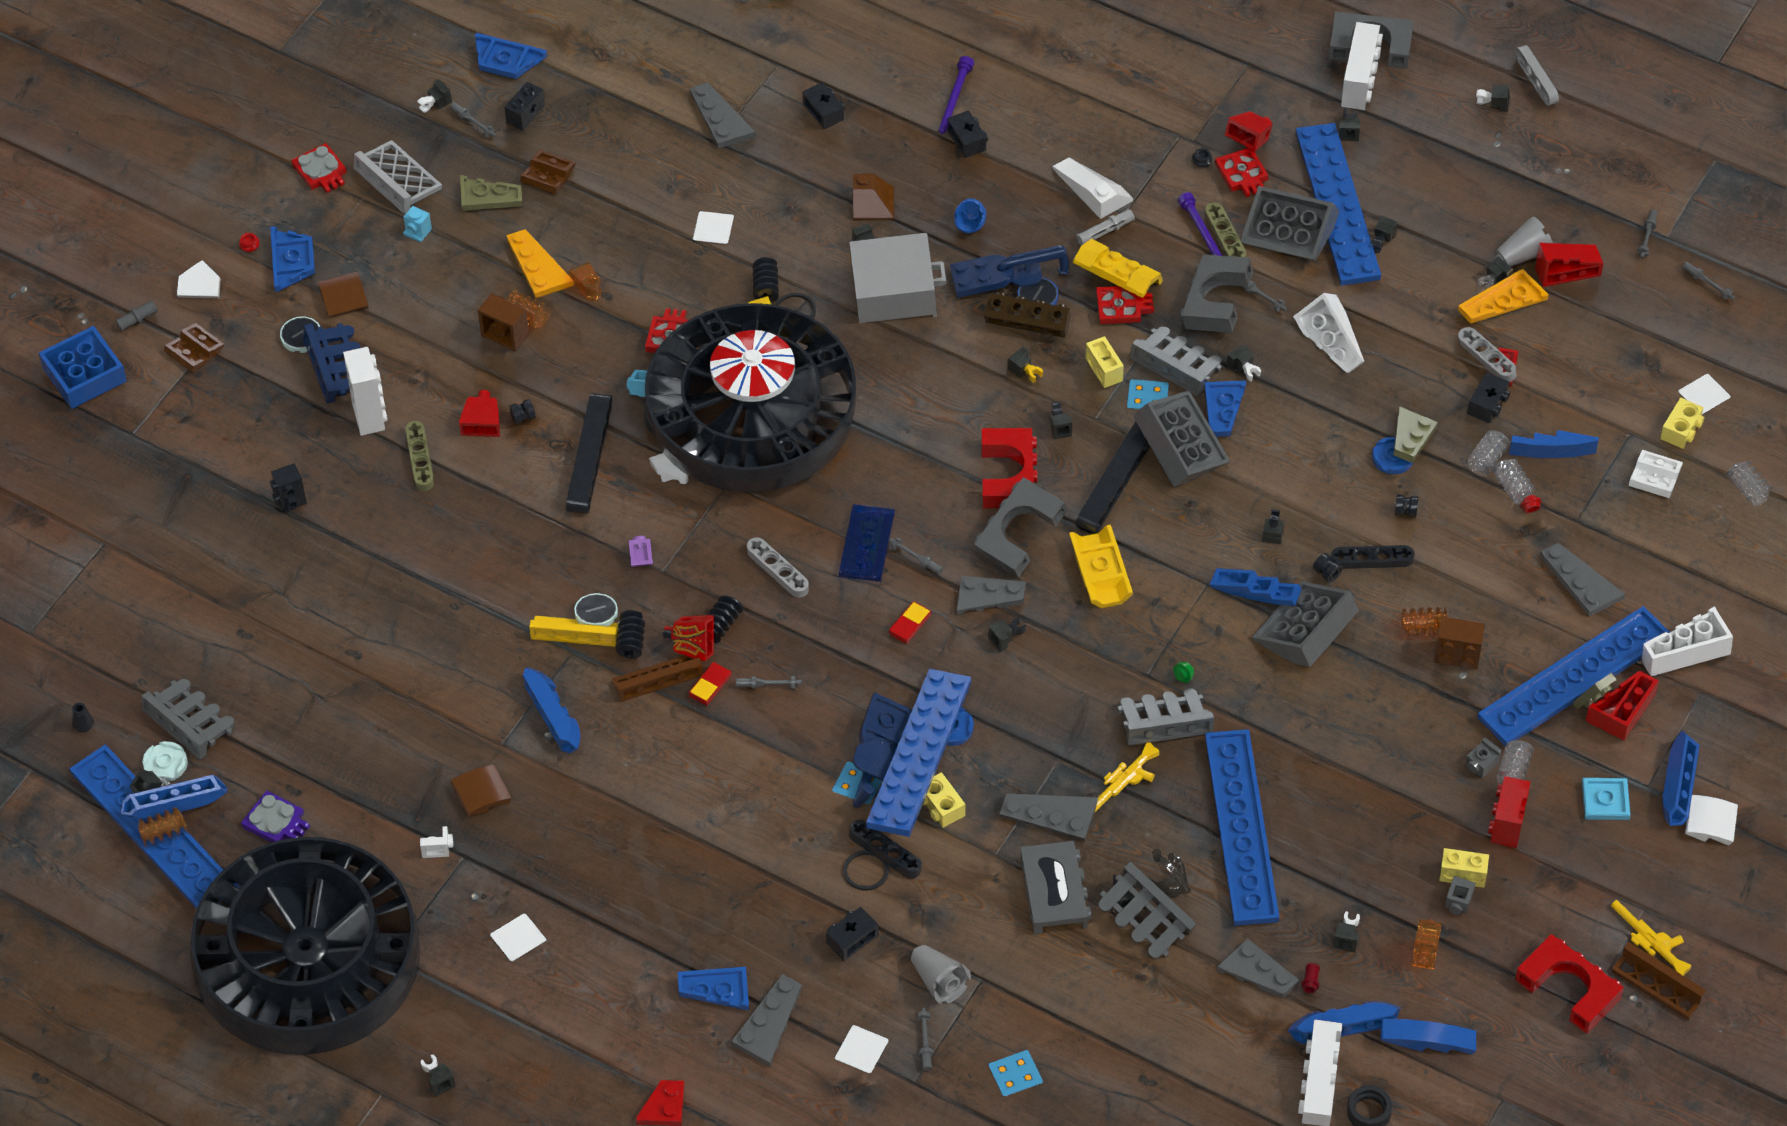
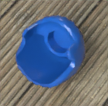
M975 198L963 200L957 206L954 213L955 226L964 233L979 231L986 222L987 214L983 204Z

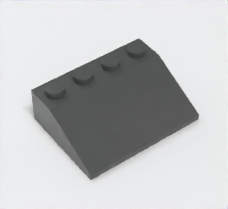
M1258 186L1240 241L1245 245L1316 261L1334 229L1340 210L1332 202Z
M1190 391L1149 402L1133 415L1174 487L1189 483L1230 462Z
M1301 581L1299 585L1302 590L1295 606L1280 605L1252 638L1255 642L1293 664L1311 667L1357 614L1359 609L1351 591Z

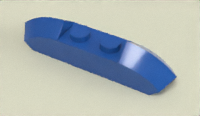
M530 667L525 668L523 673L524 687L561 751L571 753L577 750L580 743L579 725L575 718L569 716L566 707H561L559 704L560 698L554 690L557 686L544 673Z
M1684 731L1680 732L1672 745L1663 792V814L1670 826L1683 825L1689 818L1700 747Z
M209 775L128 795L123 800L121 814L132 818L151 819L194 809L219 799L227 792L228 788L218 777Z
M1366 1001L1363 1002V1005L1354 1004L1343 1009H1329L1323 1013L1315 1011L1298 1019L1288 1031L1297 1042L1307 1044V1039L1312 1040L1314 1020L1342 1023L1341 1037L1381 1029L1382 1019H1397L1401 1007L1388 1002Z

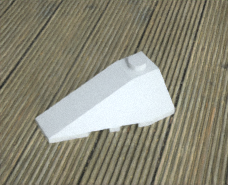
M1323 293L1293 316L1302 333L1307 338L1313 340L1316 346L1324 350L1346 373H1350L1364 362L1346 311L1335 294Z

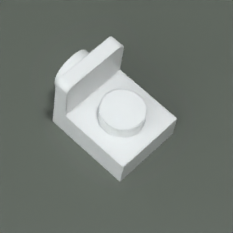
M447 826L443 827V837L431 836L420 838L422 858L449 857V848L453 847V835L448 834Z

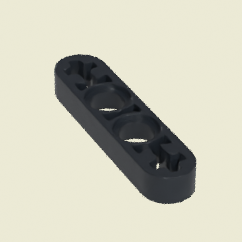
M1407 545L1338 547L1333 549L1331 557L1332 561L1338 562L1343 566V569L1408 567L1414 561L1415 552ZM1383 553L1388 555L1389 558L1381 560L1378 558V555ZM1359 554H1364L1367 556V559L1361 561L1358 560L1356 556Z
M857 820L851 823L849 837L853 842L907 878H916L921 874L922 862L918 857L880 831L866 828V822ZM874 840H878L882 843V845L874 846L871 844V842ZM896 852L900 857L891 858L888 854Z

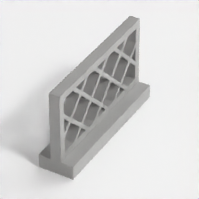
M392 140L365 154L361 151L354 154L353 169L403 213L409 211L410 205L442 189V184ZM391 148L396 154L384 153V151ZM380 158V162H373L370 159ZM383 159L394 160V164L382 162ZM397 160L406 161L408 165L397 164ZM381 168L391 169L393 172L385 173ZM395 170L407 171V175L395 174ZM418 172L421 175V177L409 175V173ZM394 180L405 181V185L397 184ZM408 181L420 182L419 186L408 185ZM422 183H429V184H432L433 186H432V187H422ZM406 191L418 192V194L411 197Z

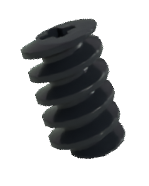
M761 257L754 261L752 265L753 296L756 300L768 296L770 303H773L779 298L778 263L773 258Z
M728 595L720 596L718 602L714 604L707 614L714 615V643L721 641L720 637L725 636V631H729L730 625H733L735 622L734 619H738L739 613H742L744 610L743 605L738 600Z
M627 610L619 615L615 650L620 656L636 659L642 655L641 649L643 648L645 621L642 619L643 615L641 612Z

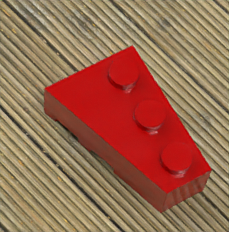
M1539 243L1535 270L1542 287L1599 277L1602 275L1604 263L1596 245Z
M1638 671L1622 682L1613 692H1608L1604 695L1603 699L1588 706L1586 722L1625 741L1656 696L1659 680Z
M1504 776L1503 784H1498L1496 797L1500 798L1499 802H1494L1492 810L1495 820H1490L1488 833L1492 834L1490 843L1517 848L1531 781Z

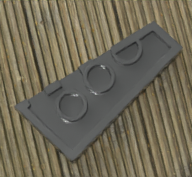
M708 82L689 88L690 95L718 149L755 137V131Z
M1556 543L1540 552L1542 560L1588 616L1625 599V593L1560 543Z
M1007 793L1000 816L1085 841L1099 799L1097 797Z
M782 974L734 1037L732 1046L771 1067L774 1054L778 1050L781 1037L788 1025L789 1017L793 1013L801 993L802 984Z

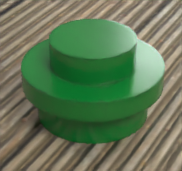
M1179 662L1173 667L1177 680L1183 683H1188L1192 680L1194 669L1188 662Z

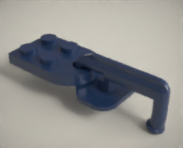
M1058 245L1012 255L1008 258L1001 255H990L950 264L957 298L1000 289L1009 283L1020 287L1035 285L1042 279L1039 263L1059 259L1060 266L1058 267V272L1062 275H1067L1070 272L1067 250L1064 246Z
M875 692L871 696L859 732L860 744L856 747L853 756L854 766L863 772L853 800V807L856 809L860 808L869 796L874 793L875 790L870 785L872 777L884 780L912 712V709Z

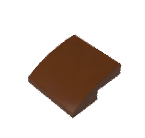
M539 150L531 158L530 166L521 174L520 182L557 194L572 173L575 162Z
M358 272L318 282L329 318L369 308Z
M194 323L181 330L179 338L166 344L164 352L193 373L213 359L224 348V343L200 325Z
M494 765L471 770L457 776L450 782L468 816L487 813L490 807L509 804L512 798Z

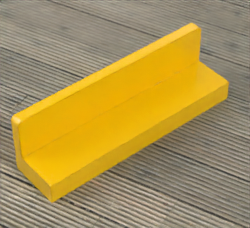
M535 616L534 620L530 621L529 628L531 639L615 647L618 623H613L608 627L579 624L576 619Z

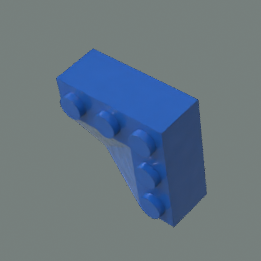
M94 326L39 352L42 369L71 409L127 382L123 365Z

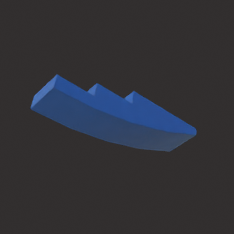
M1557 430L1556 436L1535 433L1534 439L1513 435L1509 455L1531 458H1566L1596 454L1599 437Z
M1217 568L1209 584L1211 588L1235 596L1287 606H1295L1302 590L1299 584L1279 583L1277 577L1257 576L1253 570Z
M1382 1019L1381 1041L1421 1052L1429 1048L1448 1053L1452 1049L1472 1055L1476 1051V1030L1429 1021Z

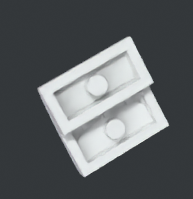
M1642 450L1630 478L1629 486L1670 498L1683 462Z
M1692 795L1685 834L1704 842L1711 838L1729 846L1734 841L1738 805L1718 798Z

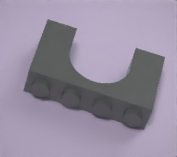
M1335 11L1329 60L1348 62L1356 22L1380 25L1379 34H1383L1382 39L1387 42L1390 48L1388 67L1407 69L1414 21Z
M1203 254L1201 262L1197 264L1196 276L1192 278L1190 293L1186 295L1185 307L1181 309L1180 319L1183 321L1185 329L1233 333L1238 318L1235 305L1232 303L1210 302L1204 298L1209 291L1219 286L1248 287L1254 272L1251 260L1246 257Z
M1023 477L1020 482L1013 486L1012 493L1008 499L1002 501L996 515L991 516L988 520L985 530L976 536L974 546L977 552L1019 577L1031 560L1027 552L1005 538L1007 525L1018 515L1034 514L1056 527L1068 511L1065 502Z

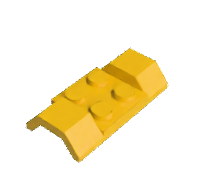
M1090 239L1080 247L1073 260L1074 264L1142 298L1152 283L1155 282L1159 285L1162 283L1161 273L1145 265L1141 266L1137 261L1129 260L1118 252L1110 251L1109 247L1093 239Z
M1106 525L1097 534L1080 536L1075 532L1069 533L1075 558L1091 603L1099 608L1123 604L1133 595V591L1111 525Z

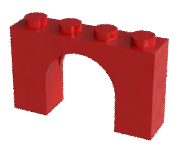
M982 428V458H1010L1018 462L1023 468L1019 474L1011 478L982 479L983 509L999 508L1002 501L1008 499L1012 493L1013 486L1020 482L1023 477L1032 483H1037V470H1033V466H1037V453H1033V449L1037 448L1036 436H1032V428Z
M1552 934L1517 968L1515 981L1531 993H1534L1554 974L1570 973L1579 977L1585 983L1588 992L1571 1009L1569 1021L1586 1034L1621 1000L1624 989L1618 980L1609 977L1599 966L1590 963L1580 952H1575L1567 946L1565 941L1556 938Z

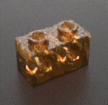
M1419 919L1412 966L1434 970L1442 923L1430 919Z

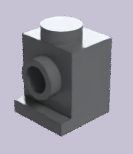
M1484 738L1467 755L1466 766L1472 773L1483 778L1500 763L1502 750Z
M1454 876L1446 898L1445 907L1449 908V911L1456 915L1461 913L1467 914L1474 895L1476 882Z

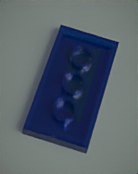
M853 504L839 569V577L876 582L882 581L895 509Z

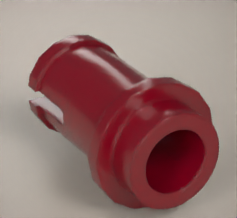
M1308 963L1305 967V977L1301 982V987L1304 992L1313 994L1320 986L1318 983L1320 966L1315 963Z

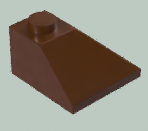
M853 174V221L894 220V187L875 174Z

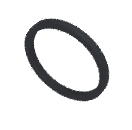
M802 293L786 294L775 304L779 306L787 298L801 297L808 300L813 307L810 317L814 318L816 314L814 301Z
M867 850L852 854L844 864V877L856 889L865 891L876 889L888 877L889 867L883 862L885 874L878 883L871 886L858 885L847 874L849 863L861 855H874Z

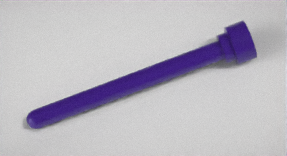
M968 56L959 58L957 64L959 73L939 126V133L941 134L947 131V118L953 114L966 74L973 69L974 60Z
M1191 192L1183 193L1178 198L1179 205L1182 209L1189 212L1212 255L1222 256L1195 208L1196 200Z

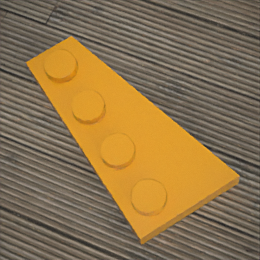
M526 229L506 235L507 242L535 298L574 286L570 276Z
M1521 269L1460 304L1458 311L1472 324L1546 301L1549 294L1530 275Z

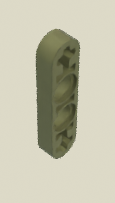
M1215 202L1208 204L1205 208V218L1224 255L1236 257L1234 256V251L1236 250L1237 257H1246V250L1222 205ZM1225 225L1227 228L1225 230H1219L1217 226ZM1227 239H1231L1235 243L1228 245L1224 241Z
M411 421L406 425L405 430L415 486L420 491H428L434 486V478L425 429L421 422ZM413 430L418 431V437L414 438ZM415 445L424 446V448L419 451L413 449ZM419 461L427 463L424 467L416 466V463ZM425 474L427 482H422L421 475Z

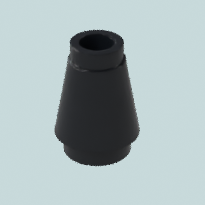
M74 704L72 708L73 728L79 732L89 731L94 723L92 715L85 704Z

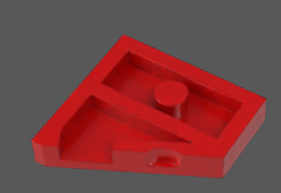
M661 1080L637 1115V1125L681 1126L685 1082Z

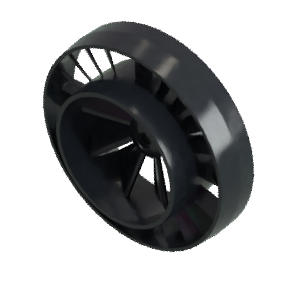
M744 303L719 307L704 312L683 323L658 347L651 359L645 380L647 415L654 437L665 456L678 469L693 479L706 485L729 491L761 492L775 490L798 483L815 474L826 466L842 448L849 435L855 412V370L851 358L841 341L822 323L806 314L787 307L762 303ZM748 330L769 332L784 340L793 352L795 361L793 379L784 391L770 399L747 402L733 399L722 391L704 393L715 384L710 371L712 353L717 345L730 335ZM798 342L807 345L808 347L804 350L802 347L798 345ZM838 372L846 385L848 393L821 396L820 379ZM731 398L732 404L707 426L699 421L694 414L696 410ZM821 401L850 402L846 413L821 411ZM741 411H746L742 438L732 437L731 433ZM821 416L842 421L835 431L819 426ZM686 432L689 441L681 447L671 439ZM818 433L827 437L820 445L815 443Z
M297 837L275 841L251 850L228 865L213 880L202 896L194 916L191 932L190 959L194 981L205 1007L212 1017L229 1033L250 1045L271 1052L296 1055L317 1054L336 1050L363 1039L385 1024L405 1001L416 979L420 961V937L416 915L409 897L399 879L382 861L364 849L343 841L323 837ZM348 865L358 868L355 874L346 869ZM371 874L380 881L367 891L362 882ZM234 884H239L242 887L238 889ZM389 888L398 896L377 908H374L371 900ZM311 892H315L310 926H308ZM219 901H222V902H224V903L230 905V908H229V907H226V906H224V905H221V904H219L218 902H219ZM273 902L292 931L286 933L261 909ZM405 907L410 918L411 932L380 933L377 916ZM206 921L227 926V935L200 934ZM241 932L282 944L283 951L239 952L237 941ZM284 960L288 965L274 978L257 971ZM199 965H218V966H215V967H212V968H208V969H205V970H202V971H201ZM378 970L395 976L389 985L375 979ZM299 973L304 974V981L296 982ZM234 979L233 981L227 983L226 985L222 986L221 988L217 989L216 991H213V990H212V989H214V988H216V987H218V986H220V985H222V984H224V983H226V982H228V981ZM368 988L378 995L371 1002L362 996ZM245 995L233 1008L230 1007L241 996ZM353 1004L357 1011L348 1015L345 1008ZM260 1008L261 1011L259 1012L256 1019H252V1016L255 1014L257 1009ZM331 1015L332 1022L314 1025V1019ZM277 1018L289 1019V1027L275 1025Z

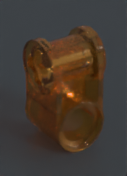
M589 262L569 270L570 278L585 299L595 301L602 296V291L599 287L600 277Z

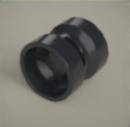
M530 399L524 400L521 404L514 403L509 405L510 414L515 425L521 424L526 419H536L535 410Z
M1397 494L1395 515L1402 516L1407 514L1409 517L1416 518L1418 496L1408 498Z
M1323 553L1314 562L1313 570L1319 574L1322 573L1323 578L1328 583H1331L1339 577L1343 566L1338 562L1332 561V557L1328 553Z

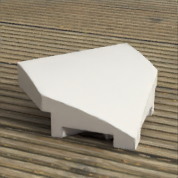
M203 260L179 276L178 298H219L220 277Z
M664 453L649 458L653 469L658 475H661L662 482L674 479L680 481V484H686L689 481L688 475L678 469Z

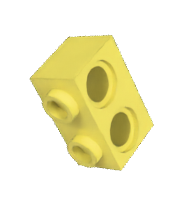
M1104 336L1086 343V360L1102 386L1106 388L1122 382L1124 366L1106 337Z
M1680 397L1663 425L1660 439L1684 449L1687 442H1692L1696 433V427L1700 428L1704 421V416H1702L1704 407Z
M942 772L934 776L923 806H927L932 819L935 822L938 821L942 828L965 817V803Z
M1444 848L1440 882L1452 883L1454 876L1476 882L1475 887L1484 888L1489 854Z

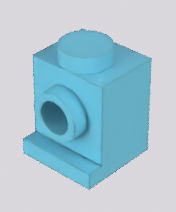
M412 206L404 215L406 230L403 234L421 243L432 229L430 213Z
M635 369L631 377L628 378L627 389H629L631 395L645 397L647 371Z

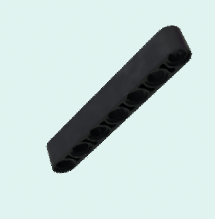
M590 393L567 496L566 510L568 512L589 513L612 408V395Z
M1136 421L1077 517L1076 526L1093 533H1098L1149 449L1150 445Z

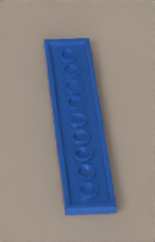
M1335 123L1296 128L1295 134L1314 198L1332 202L1340 210L1334 229L1327 240L1340 285L1381 280V272Z
M1642 606L1480 711L1477 718L1507 747L1572 705L1574 700L1610 673L1616 676L1642 659L1643 644L1665 632L1670 633V631Z
M929 669L867 819L866 828L910 837L970 688L971 677Z
M1249 729L1205 733L1234 926L1279 922V911Z
M106 744L71 767L70 773L197 909L207 888L223 869L171 814L151 819L132 818L121 814L123 800L128 795L134 794L129 786L136 776Z

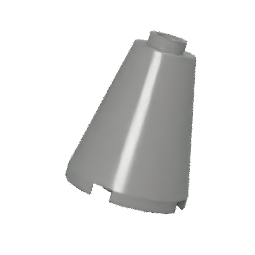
M1531 217L1496 250L1497 255L1495 259L1499 256L1511 267L1537 258L1539 243L1553 242L1549 233L1545 235L1542 230L1545 228L1537 218Z
M927 945L918 946L912 952V964L933 999L939 1004H942L943 1001L951 1003L964 993L967 988L965 985L967 978L969 980L971 978L970 970L964 964Z

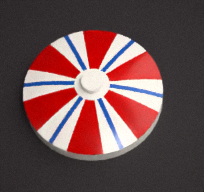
M748 330L730 335L717 345L711 356L710 371L713 382L724 394L740 401L756 402L770 399L788 387L794 376L795 361L791 348L778 336L765 331Z

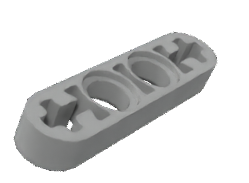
M1527 45L1517 47L1515 49L1516 59L1547 106L1558 103L1559 96L1556 88Z
M1470 327L1459 331L1460 345L1491 373L1509 382L1516 378L1515 364L1480 333ZM1480 346L1486 347L1482 352L1476 351V348ZM1491 358L1499 359L1496 363L1489 362Z
M758 537L748 541L747 553L749 557L791 595L800 598L808 594V580L767 542ZM774 558L776 562L774 564H767L765 560ZM785 570L791 573L788 577L779 575L781 571Z

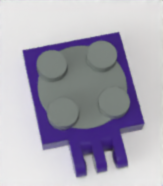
M267 790L241 822L242 828L271 843L284 840L285 838L303 837L305 834L304 830L310 828L307 822L300 819L304 815L302 808Z

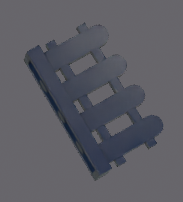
M338 323L337 327L323 329L321 326L317 327L316 331L313 324L304 325L302 338L326 404L334 402L336 394H340L342 397L346 396V392H350L348 378L341 379L340 377L341 375H347L345 361H334V359L343 358V352L360 348L359 343L349 342L348 340L354 335V328L350 325L343 326L342 323ZM342 340L343 343L331 346L328 344V342Z

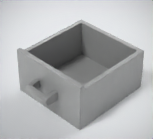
M927 233L850 242L859 323L926 315L937 317L934 287L944 286L947 282L944 263L941 261L931 262ZM932 270H941V278L933 279Z

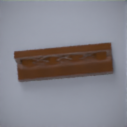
M685 655L612 678V683L620 702H624L699 678L703 675L702 663L700 658L695 659Z
M1630 942L1626 944L1621 958L1611 970L1613 974L1688 1021L1704 1001L1706 994L1704 988ZM1626 962L1633 967L1634 972L1626 973L1620 967ZM1640 977H1650L1653 980V984H1643L1640 981ZM1667 988L1672 991L1673 996L1664 997L1660 994L1659 989ZM1678 1001H1688L1693 1006L1689 1011H1686L1679 1006Z

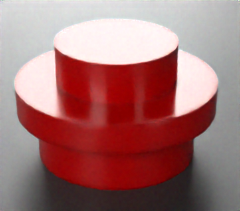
M245 233L239 240V246L245 252L255 251L260 245L259 238L253 233Z
M1530 495L1523 499L1520 506L1524 509L1525 513H1532L1541 508L1540 504L1542 501L1541 498Z

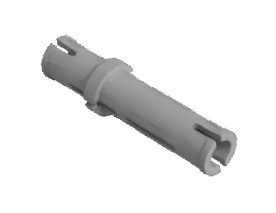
M1127 209L1116 216L1111 215L1108 217V220L1077 234V241L1082 246L1090 239L1095 240L1113 230L1118 231L1121 226L1135 220L1134 214L1130 209Z

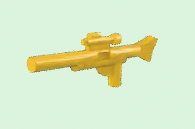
M1151 742L1146 743L1142 754L1124 772L1123 770L1127 766L1121 762L1113 773L1109 772L1103 778L1105 780L1104 785L1109 783L1111 785L1098 797L1099 801L1095 812L1111 796L1116 797L1129 783L1136 785L1142 779L1149 782L1153 781L1154 774L1143 770L1141 767L1147 760L1159 756V750Z
M1618 900L1611 904V907L1638 932L1637 935L1633 932L1630 934L1632 937L1631 941L1636 946L1640 945L1649 955L1654 956L1656 952L1650 948L1652 946L1673 966L1675 971L1683 976L1691 970V964L1677 959L1671 953L1672 948L1684 943L1681 935L1670 938L1664 932L1656 934L1642 919L1638 921Z

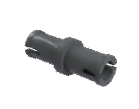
M151 300L137 309H131L130 313L116 319V324L121 331H124V329L133 324H140L144 318L157 313V307Z

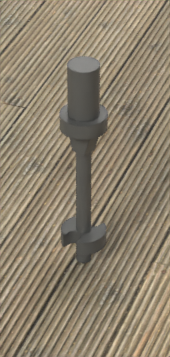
M456 102L451 104L450 109L456 112L459 118L470 120L484 130V136L487 138L490 135L492 137L496 136L494 133L495 128L491 125L487 128L470 115L469 109L466 107L462 108Z
M1654 209L1649 211L1648 219L1644 223L1647 231L1643 246H1639L1637 249L1641 259L1648 256L1650 252L1647 247L1650 232L1657 225L1656 217L1658 212Z
M1689 262L1683 265V269L1692 274L1695 280L1700 278L1722 292L1723 299L1730 298L1733 300L1735 298L1732 295V289L1727 288L1725 290L1703 274V269L1696 268Z
M1250 281L1248 287L1242 286L1246 292L1259 294L1275 305L1274 310L1278 312L1280 309L1287 310V307L1284 306L1285 301L1279 299L1277 302L1257 288L1255 282Z
M896 537L895 540L889 538L888 541L892 543V549L897 550L900 548L918 559L924 569H930L938 575L942 573L943 567L933 562L931 557H924L911 551L901 544L902 539Z
M752 676V678H736L737 687H752V689L772 684H791V689H796V684H802V680H795V676H791V680H764L756 678V676Z
M921 1008V1012L917 1016V1020L922 1022L923 1048L919 1050V1056L922 1058L923 1070L930 1071L932 1070L931 1057L933 1056V1049L929 1048L926 1022L929 1021L931 1016L925 1008Z

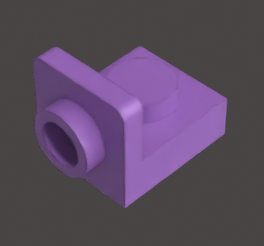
M645 536L633 537V540L629 541L631 567L653 565L650 539H645Z

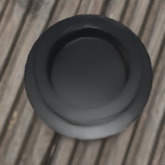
M1200 148L1193 154L1192 161L1198 167H1207L1212 163V155L1209 150Z

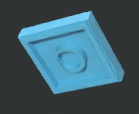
M1582 778L1585 819L1630 820L1627 778Z

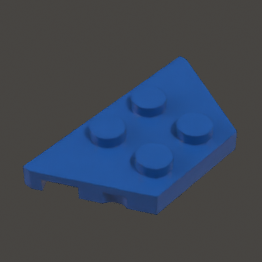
M480 33L475 34L478 64L481 71L517 79L547 57V50Z
M272 226L270 229L275 292H278L315 273L314 251L311 236L299 235L289 230L287 233L277 231V227Z

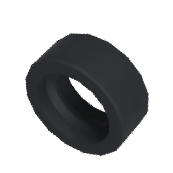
M1373 1085L1362 1086L1354 1090L1350 1095L1347 1106L1348 1119L1353 1126H1386L1389 1123L1392 1113V1101L1386 1091ZM1363 1099H1372L1383 1106V1114L1377 1118H1366L1356 1111V1105Z

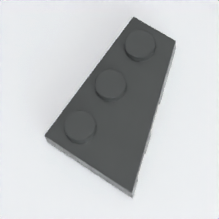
M962 576L957 615L964 614L965 611L975 610L976 612L984 611V608L994 606L1003 608L1021 605L1024 603L1026 582Z
M1249 939L1217 966V972L1222 974L1228 973L1235 976L1241 982L1247 981L1255 984L1258 989L1280 998H1284L1299 983L1295 976Z

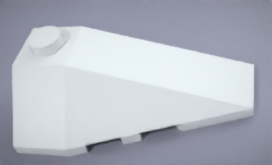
M1067 158L1053 166V170L1100 219L1133 201V198L1122 186L1071 158Z

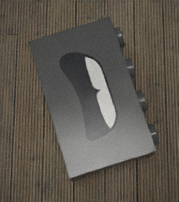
M1074 841L1021 847L1020 860L1033 934H1043V927L1082 922L1083 928H1087L1088 920L1091 919V909L1085 903V900H1088L1087 888L1082 887L1081 881H1084L1083 868H1079L1078 862H1081L1080 850L1075 849Z

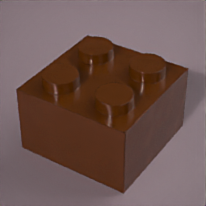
M491 293L478 309L482 337L516 352L529 336L527 312L523 306L507 301L504 297Z
M1441 617L1434 662L1441 663L1442 665L1460 666L1466 669H1478L1485 623Z

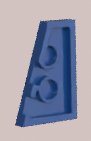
M1246 381L1205 382L1208 424L1216 437L1231 436L1246 388Z
M746 967L678 972L680 997L749 1011Z

